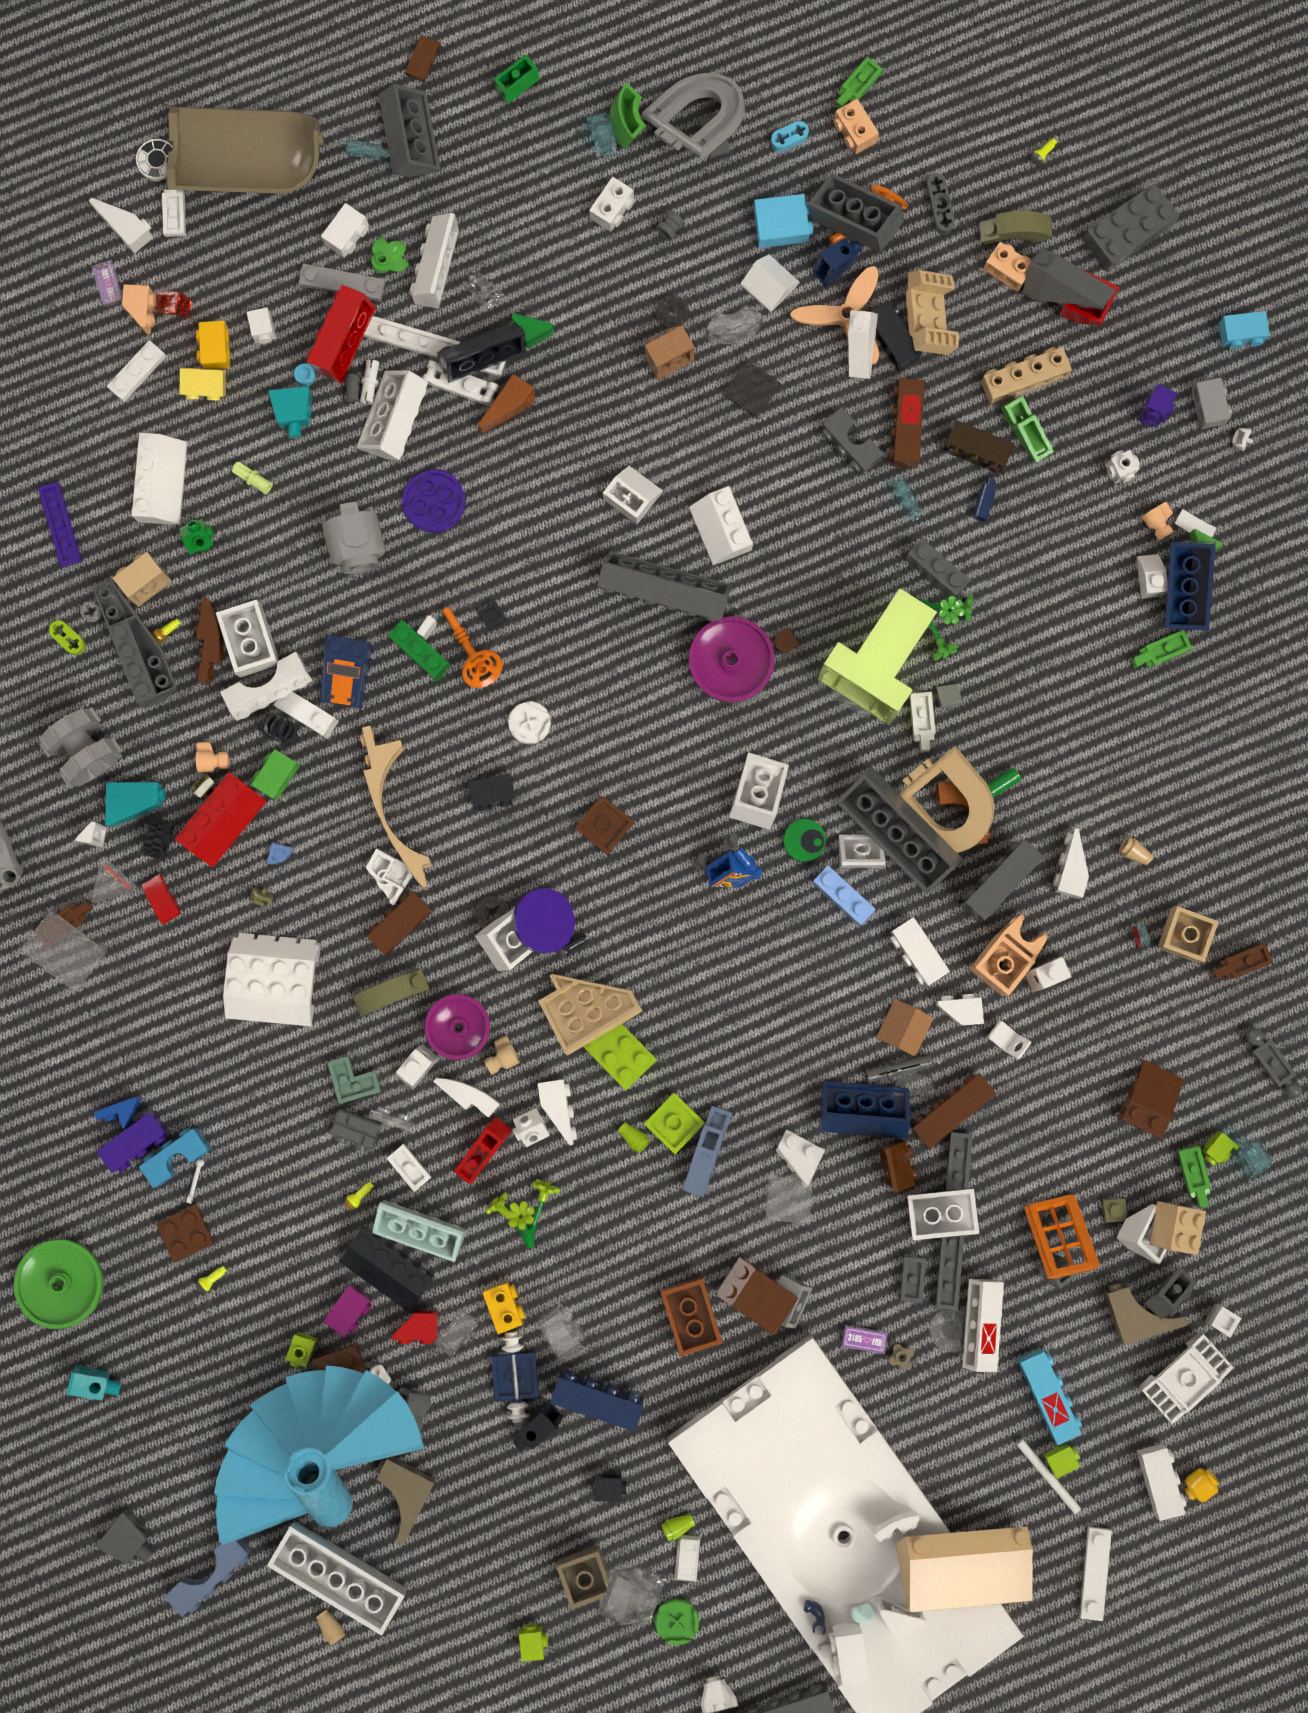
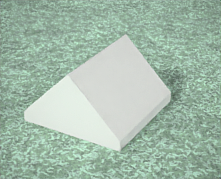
M767 255L755 261L741 282V286L771 313L800 282L771 255Z
M868 834L839 835V868H882L885 866L884 850Z
M876 1597L875 1602L879 1613L897 1642L925 1625L926 1620L922 1612L908 1613L907 1604Z

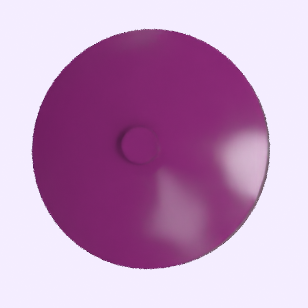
M724 617L722 621L710 622L698 632L690 648L689 667L695 683L705 694L722 702H741L754 697L767 685L774 669L775 656L769 637L757 624L744 618Z

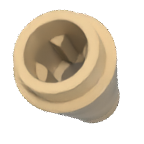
M1127 837L1119 848L1122 856L1144 865H1148L1153 858V854L1135 838Z
M325 1610L316 1617L325 1642H328L330 1646L345 1636L344 1628L328 1610Z

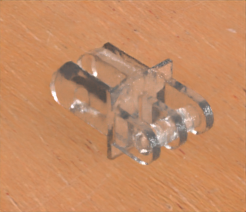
M475 270V276L471 275L469 277V282L472 286L467 281H464L462 285L478 299L479 304L483 305L488 311H491V307L494 304L497 305V301L505 296L492 281L489 282L480 272Z

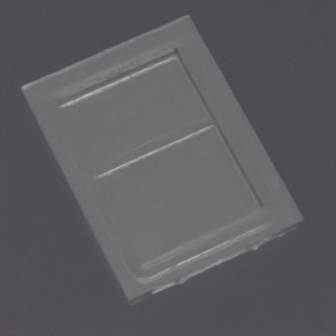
M50 910L45 918L41 920L39 926L20 949L23 954L74 992L80 988L107 953V951L53 910Z

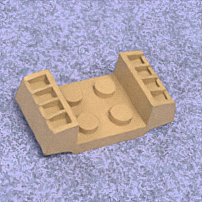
M922 270L908 273V289L906 292L908 325L915 351L948 356L958 348L959 333L948 331L946 325L944 295L955 289L951 275Z

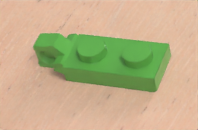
M867 57L841 86V90L838 93L841 97L836 101L835 107L840 109L856 99L860 100L881 76L884 69Z
M1182 630L1145 646L1139 650L1141 655L1133 658L1131 662L1134 668L1146 664L1147 668L1153 667L1191 651L1192 646L1185 631Z
M1200 1145L1177 1150L1190 1198L1195 1197L1198 1208L1209 1206L1206 1195L1210 1194L1211 1185Z

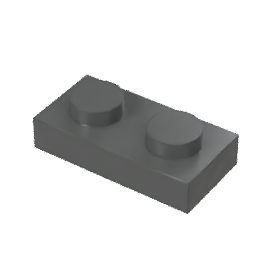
M903 1256L900 1301L923 1303L926 1258Z

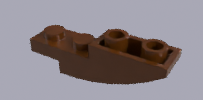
M203 597L202 603L198 605V615H200L199 623L195 625L194 635L198 641L204 643V645L200 646L199 650L201 663L196 669V679L202 685L211 686L214 666H223L224 641L216 615L217 611L207 597Z

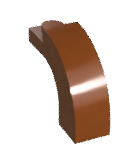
M940 782L935 785L937 806L955 805L964 808L969 813V805L965 796L953 782ZM990 829L976 846L988 843L987 839H990Z

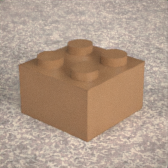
M683 326L678 328L672 327L665 332V335L659 338L657 336L653 337L645 345V360L657 381L694 361V345Z

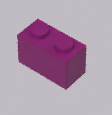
M351 1283L323 1323L343 1337L347 1336L348 1333L353 1334L360 1325L357 1322L361 1315L366 1316L373 1306L370 1304L373 1298Z

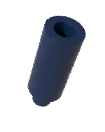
M988 478L986 484L981 486L972 518L975 520L986 522L997 490L994 487L995 479Z

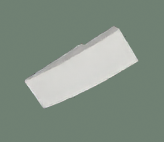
M436 1078L433 1081L466 1110L473 1104L487 1117H490L501 1105L491 1095L469 1084L444 1078Z

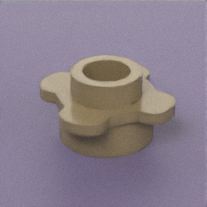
M896 1344L893 1346L889 1362L893 1366L899 1365L902 1369L906 1370L910 1367L909 1362L911 1357L914 1356V1351L911 1348L906 1349L901 1347L900 1344Z

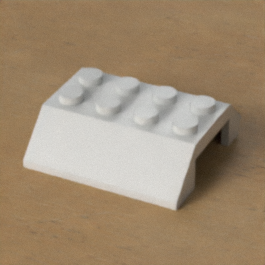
M239 933L238 938L233 937L228 952L223 994L225 1018L312 1026L314 1005H311L315 964L319 962L320 955L319 945H316V940L301 939L300 944H298L297 938L280 937L278 942L276 941V936L258 935L256 940L254 934Z

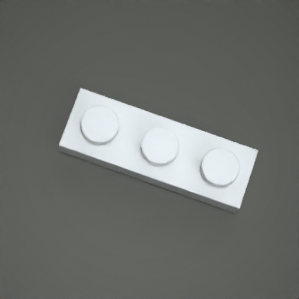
M149 340L107 387L125 402L166 358L165 353Z

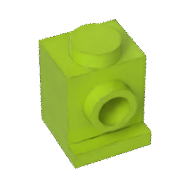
M1216 1132L1201 1152L1205 1155L1204 1160L1214 1167L1216 1164L1226 1162L1232 1154L1230 1151L1232 1149L1238 1150L1239 1146L1223 1132Z

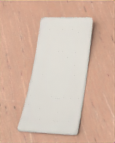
M1182 509L1175 522L1176 525L1189 533L1193 529H1197L1212 537L1216 530V527L1198 519Z

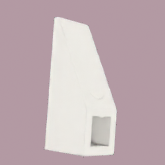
M1075 828L1066 835L1064 844L1067 845L1066 851L1060 856L1058 865L1061 868L1059 874H1055L1053 886H1055L1054 892L1080 899L1084 896L1089 875L1079 829Z
M565 1079L538 1083L542 1108L568 1144L573 1145V1140L577 1139L576 1127H571L570 1118H574L573 1106L568 1105L567 1097L571 1096L569 1083L565 1084Z

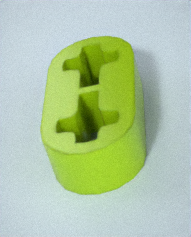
M57 620L49 626L51 637L72 655H80L84 652L86 648L85 641L69 625ZM57 627L62 628V631L66 634L65 637L59 633L57 634ZM70 639L78 642V649L72 648L73 646L69 642Z

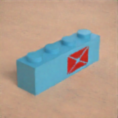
M1039 1349L1017 1359L1053 1441L1060 1445L1082 1435L1079 1429L1082 1427V1424L1077 1414L1073 1415L1070 1409L1073 1406L1068 1394H1063L1061 1389L1063 1382L1058 1373L1054 1374L1051 1367L1054 1365V1362L1049 1352L1045 1354L1042 1349Z

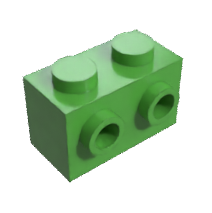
M274 749L273 752H269L265 757V765L261 771L258 770L254 774L252 786L278 801L300 765Z

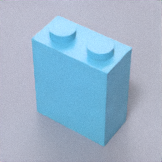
M804 194L754 200V215L759 248L807 243L809 241L810 234H813L812 221L808 222L807 214H810L809 201H805Z

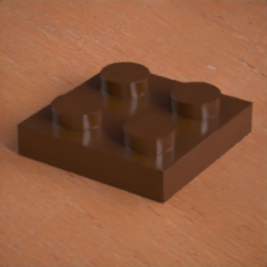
M601 795L576 825L575 830L608 856L635 822Z
M197 1204L156 1223L174 1263L215 1244Z

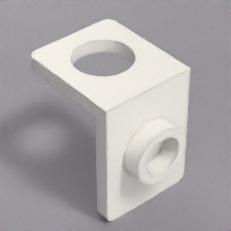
M1002 1021L996 1024L988 1036L1003 1051L1017 1059L1022 1057L1031 1044L1030 1040L1018 1035ZM1023 1042L1022 1048L1015 1052L1016 1045Z

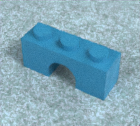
M189 1127L179 1134L180 1138L175 1142L172 1140L161 1146V1152L156 1155L153 1152L143 1159L144 1163L139 1168L153 1188L161 1186L176 1175L171 1165L172 1158L176 1153L183 1154L191 1163L212 1150L198 1128L191 1130Z

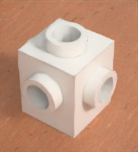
M1121 450L1114 453L1106 465L1108 475L1113 479L1114 484L1121 481L1125 483L1134 479L1135 474L1140 469L1139 460L1136 455L1132 454L1131 450L1127 452Z
M537 1108L513 1119L516 1126L513 1132L517 1140H522L526 1147L550 1136Z

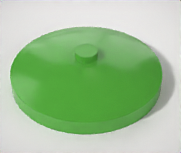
M66 1239L47 1241L31 1249L19 1263L14 1278V1294L21 1311L35 1324L50 1329L68 1328L85 1320L99 1304L104 1287L102 1268L95 1255L84 1245Z

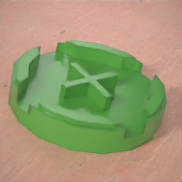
M673 1598L664 1602L656 1612L655 1626L657 1633L662 1639L672 1645L688 1643L696 1635L699 1627L698 1612L693 1604L681 1598Z

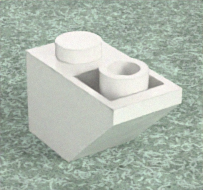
M975 994L962 995V999L954 1000V996H942L941 1001L935 1002L936 1007L959 1026L984 1024L982 999L975 998Z

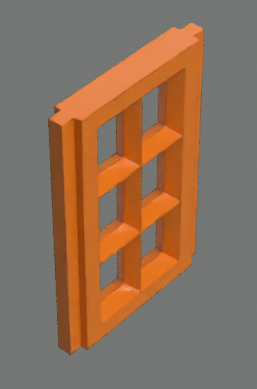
M1075 1195L1062 1196L1024 1206L1048 1279L1060 1278L1100 1267ZM1066 1205L1071 1221L1059 1224L1054 1208ZM1050 1209L1055 1225L1043 1227L1038 1212ZM1073 1225L1078 1242L1066 1244L1061 1228ZM1057 1229L1062 1245L1050 1248L1045 1232ZM1080 1246L1085 1262L1073 1264L1068 1248ZM1064 1250L1069 1266L1057 1268L1052 1252Z

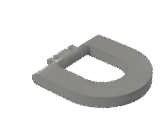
M702 73L689 76L675 83L643 111L642 118L658 128L654 132L655 136L660 137L662 141L671 147L673 146L677 151L684 146L704 159L739 127L745 114V103L740 87L732 79L720 74ZM713 98L721 103L719 113L691 138L668 123L687 104L696 99Z

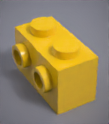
M224 321L199 322V330H196V339L200 343V350L197 351L198 363H201L204 369H230L228 326Z
M509 1281L482 1292L497 1334L523 1325V1319L526 1316L522 1305L518 1306L515 1298L518 1297L514 1285H510Z

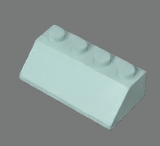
M384 1200L378 1206L372 1233L455 1262L463 1244L466 1229Z

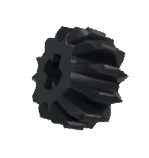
M269 713L261 723V732L279 743L292 744L297 736V725L280 715Z

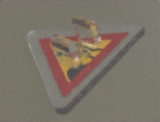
M101 858L91 899L92 903L105 901L137 890V886L107 858Z

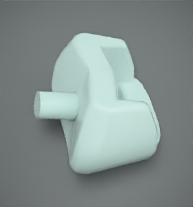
M870 1603L853 1607L851 1611L852 1620L859 1624L871 1621L875 1617L874 1607Z

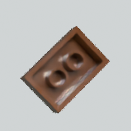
M702 1276L661 1289L662 1299L680 1357L722 1344V1338Z

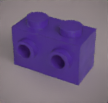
M1157 384L1148 396L1137 419L1147 427L1157 428L1161 422L1165 423L1174 410L1175 405L1172 403L1177 393Z

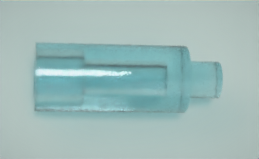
M348 140L346 152L349 156L381 160L382 157L389 158V150L383 149L381 144Z
M901 479L895 482L891 487L906 516H911L913 521L920 519L921 517L918 513L920 507L906 480Z

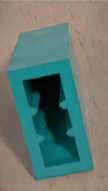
M158 782L106 783L105 825L115 828L162 807L163 801L166 799L165 788Z

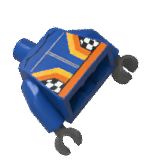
M731 833L730 839L726 836L724 840L725 849L733 850L734 852H728L709 866L707 865L708 857L705 854H699L694 861V867L697 870L706 871L705 874L708 876L710 887H742L751 880L761 877L762 870L756 866L755 858L748 855L742 847L737 846L738 836L735 833Z

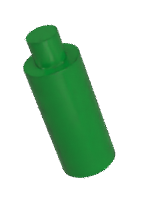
M1012 767L987 783L993 798L1021 781V777L1017 770Z

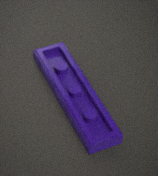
M57 481L38 487L60 567L65 568L83 562L60 483Z

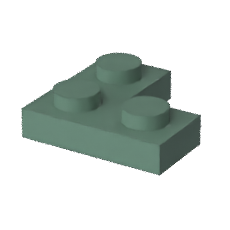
M349 1056L327 1062L339 1104L382 1092L376 1071L355 1077Z

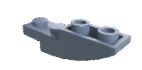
M714 1106L711 1107L697 1144L683 1191L704 1198L732 1117L731 1112Z

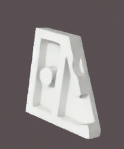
M786 1130L776 1152L787 1162L792 1172L795 1171L801 1179L803 1187L807 1188L825 1150Z

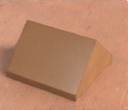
M894 999L876 1038L916 1057L934 1018L913 1006Z

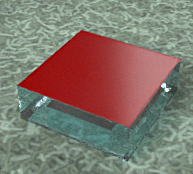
M1146 925L1132 927L1137 948L1149 946L1150 941Z

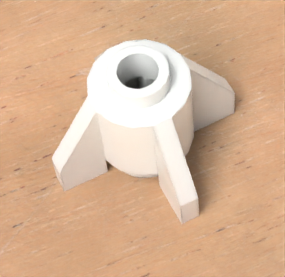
M720 1676L707 1679V1684L703 1685L704 1691L701 1701L703 1713H714L738 1706L737 1698L726 1684L725 1679L721 1680Z

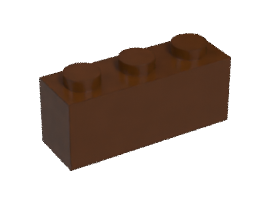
M409 892L406 893L399 900L401 904L396 909L393 907L384 914L385 919L380 924L376 922L368 930L370 934L366 937L385 956H388L434 912L415 892L411 894Z

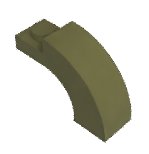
M1005 212L996 214L994 219L980 222L981 243L984 245L1013 238L1027 239L1032 243L1053 238L1051 217L1039 212Z
M422 969L376 985L353 996L362 1017L405 998L429 990Z

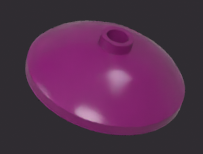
M460 994L446 996L437 1001L426 1016L425 1035L427 1041L436 1053L445 1058L462 1060L472 1057L484 1047L490 1034L488 1014L477 1000L469 996ZM457 1023L463 1025V1029L459 1032L455 1029Z

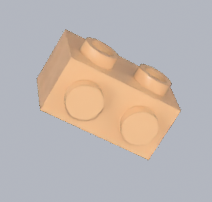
M858 99L836 111L834 125L838 132H842L847 147L852 149L855 154L877 143L879 132Z
M1000 242L987 260L983 270L1019 292L1025 283L1028 266L1032 260L1025 255L1015 252L1011 245Z

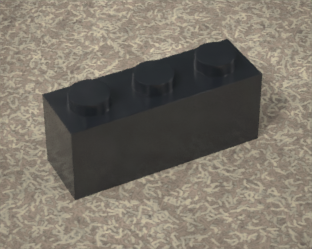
M889 300L869 311L878 314L875 337L898 372L920 359L922 351H915L913 338L909 334V326L906 322H902L895 305H891Z

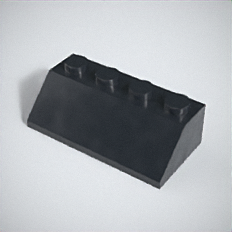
M516 322L503 324L496 330L485 331L475 338L464 339L457 345L442 348L437 352L438 363L447 382H453L525 354V331Z
M367 1226L362 1227L347 1248L340 1263L410 1313L436 1276L381 1236L372 1233L373 1231Z

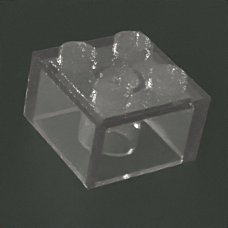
M562 1303L541 1315L536 1322L559 1361L583 1347L585 1336L580 1325L575 1326L572 1318L574 1316L569 1307H564Z

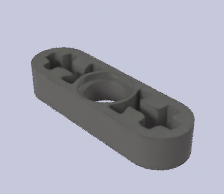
M934 173L929 176L926 189L935 229L939 234L947 235L954 228V214L946 179L942 174ZM933 181H937V184H940L938 194H936V186L932 185ZM938 199L944 200L946 207L943 209L937 208L935 201ZM943 214H945V222L949 223L947 228H945L944 225H940L942 223Z

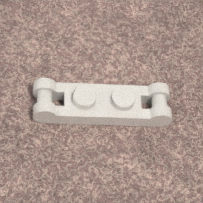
M429 360L427 365L428 371L422 378L428 382V385L486 406L493 404V397L498 392L499 385L470 375L448 383L439 363ZM436 372L441 374L440 379L434 378ZM482 389L487 390L485 395L480 394Z

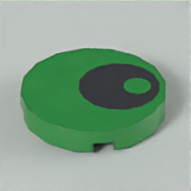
M809 819L797 820L792 823L785 831L783 838L787 854L794 860L809 862L818 858L826 845L824 830L818 823Z

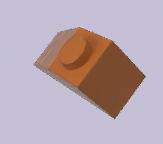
M513 374L479 422V431L485 433L523 412L527 406L530 407L536 399L534 387Z

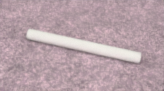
M1023 1439L1018 1441L1016 1444L1071 1511L1074 1514L1078 1513L1081 1510L1080 1506Z

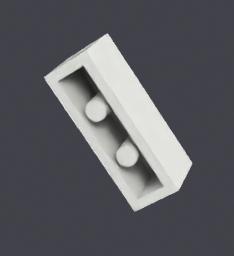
M914 917L890 932L892 935L890 937L891 942L896 949L900 947L904 953L902 955L903 960L908 967L912 965L916 971L914 976L920 985L924 983L925 986H929L950 972Z
M1163 1444L1137 1450L1154 1516L1159 1521L1185 1515L1184 1507H1186V1501L1183 1493H1179L1178 1485H1180L1178 1473L1173 1471L1171 1463H1174V1457L1171 1450L1167 1449Z

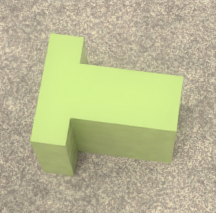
M899 589L858 653L856 654L838 642L825 661L818 680L890 725L913 690L897 680L895 676L937 612L907 592Z

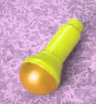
M369 1182L355 1194L347 1196L345 1199L346 1207L351 1210L358 1208L360 1200L372 1190L374 1185Z

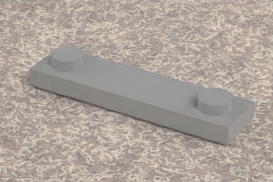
M303 264L299 285L302 287L333 293L340 290L341 285H345L364 293L370 300L380 302L382 301L386 283L385 279L308 264Z

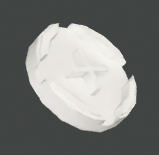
M532 701L517 705L511 711L508 720L509 730L513 737L525 744H536L544 740L551 727L550 716L546 708Z

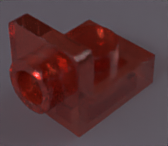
M159 291L155 312L161 315H178L183 319H188L192 300L179 291Z

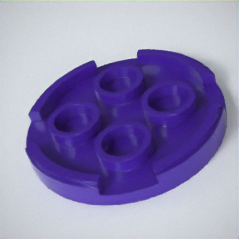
M430 469L409 480L403 491L402 505L407 519L416 528L428 533H440L451 529L460 521L465 511L466 497L461 484L453 475L443 470Z
M541 888L526 893L518 901L513 913L515 914V934L526 948L536 953H551L560 950L569 942L574 931L575 917L570 903L562 894L552 889Z

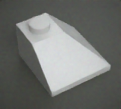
M1152 1204L1128 1217L1120 1229L1117 1239L1129 1250L1160 1265L1167 1249L1149 1245L1156 1212V1205Z

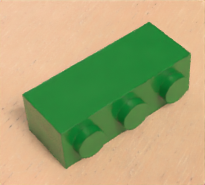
M403 620L388 634L390 640L434 681L438 682L451 668L449 662Z

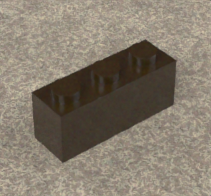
M956 420L944 449L952 456L958 457L960 455L967 458V461L972 464H982L987 466L986 468L991 472L998 473L999 471L1002 473L1015 444Z

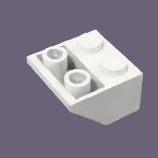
M628 466L605 489L603 499L634 523L638 524L663 490Z

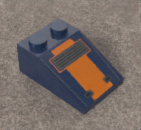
M327 635L323 656L320 702L362 709L373 646L370 642Z

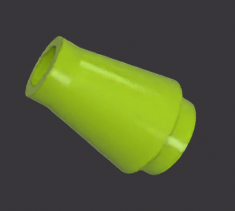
M627 1122L617 1131L633 1152L641 1153L650 1142L647 1138L648 1135L632 1127Z
M690 1513L667 1519L665 1523L661 1524L667 1541L672 1539L675 1541L691 1527L695 1526Z

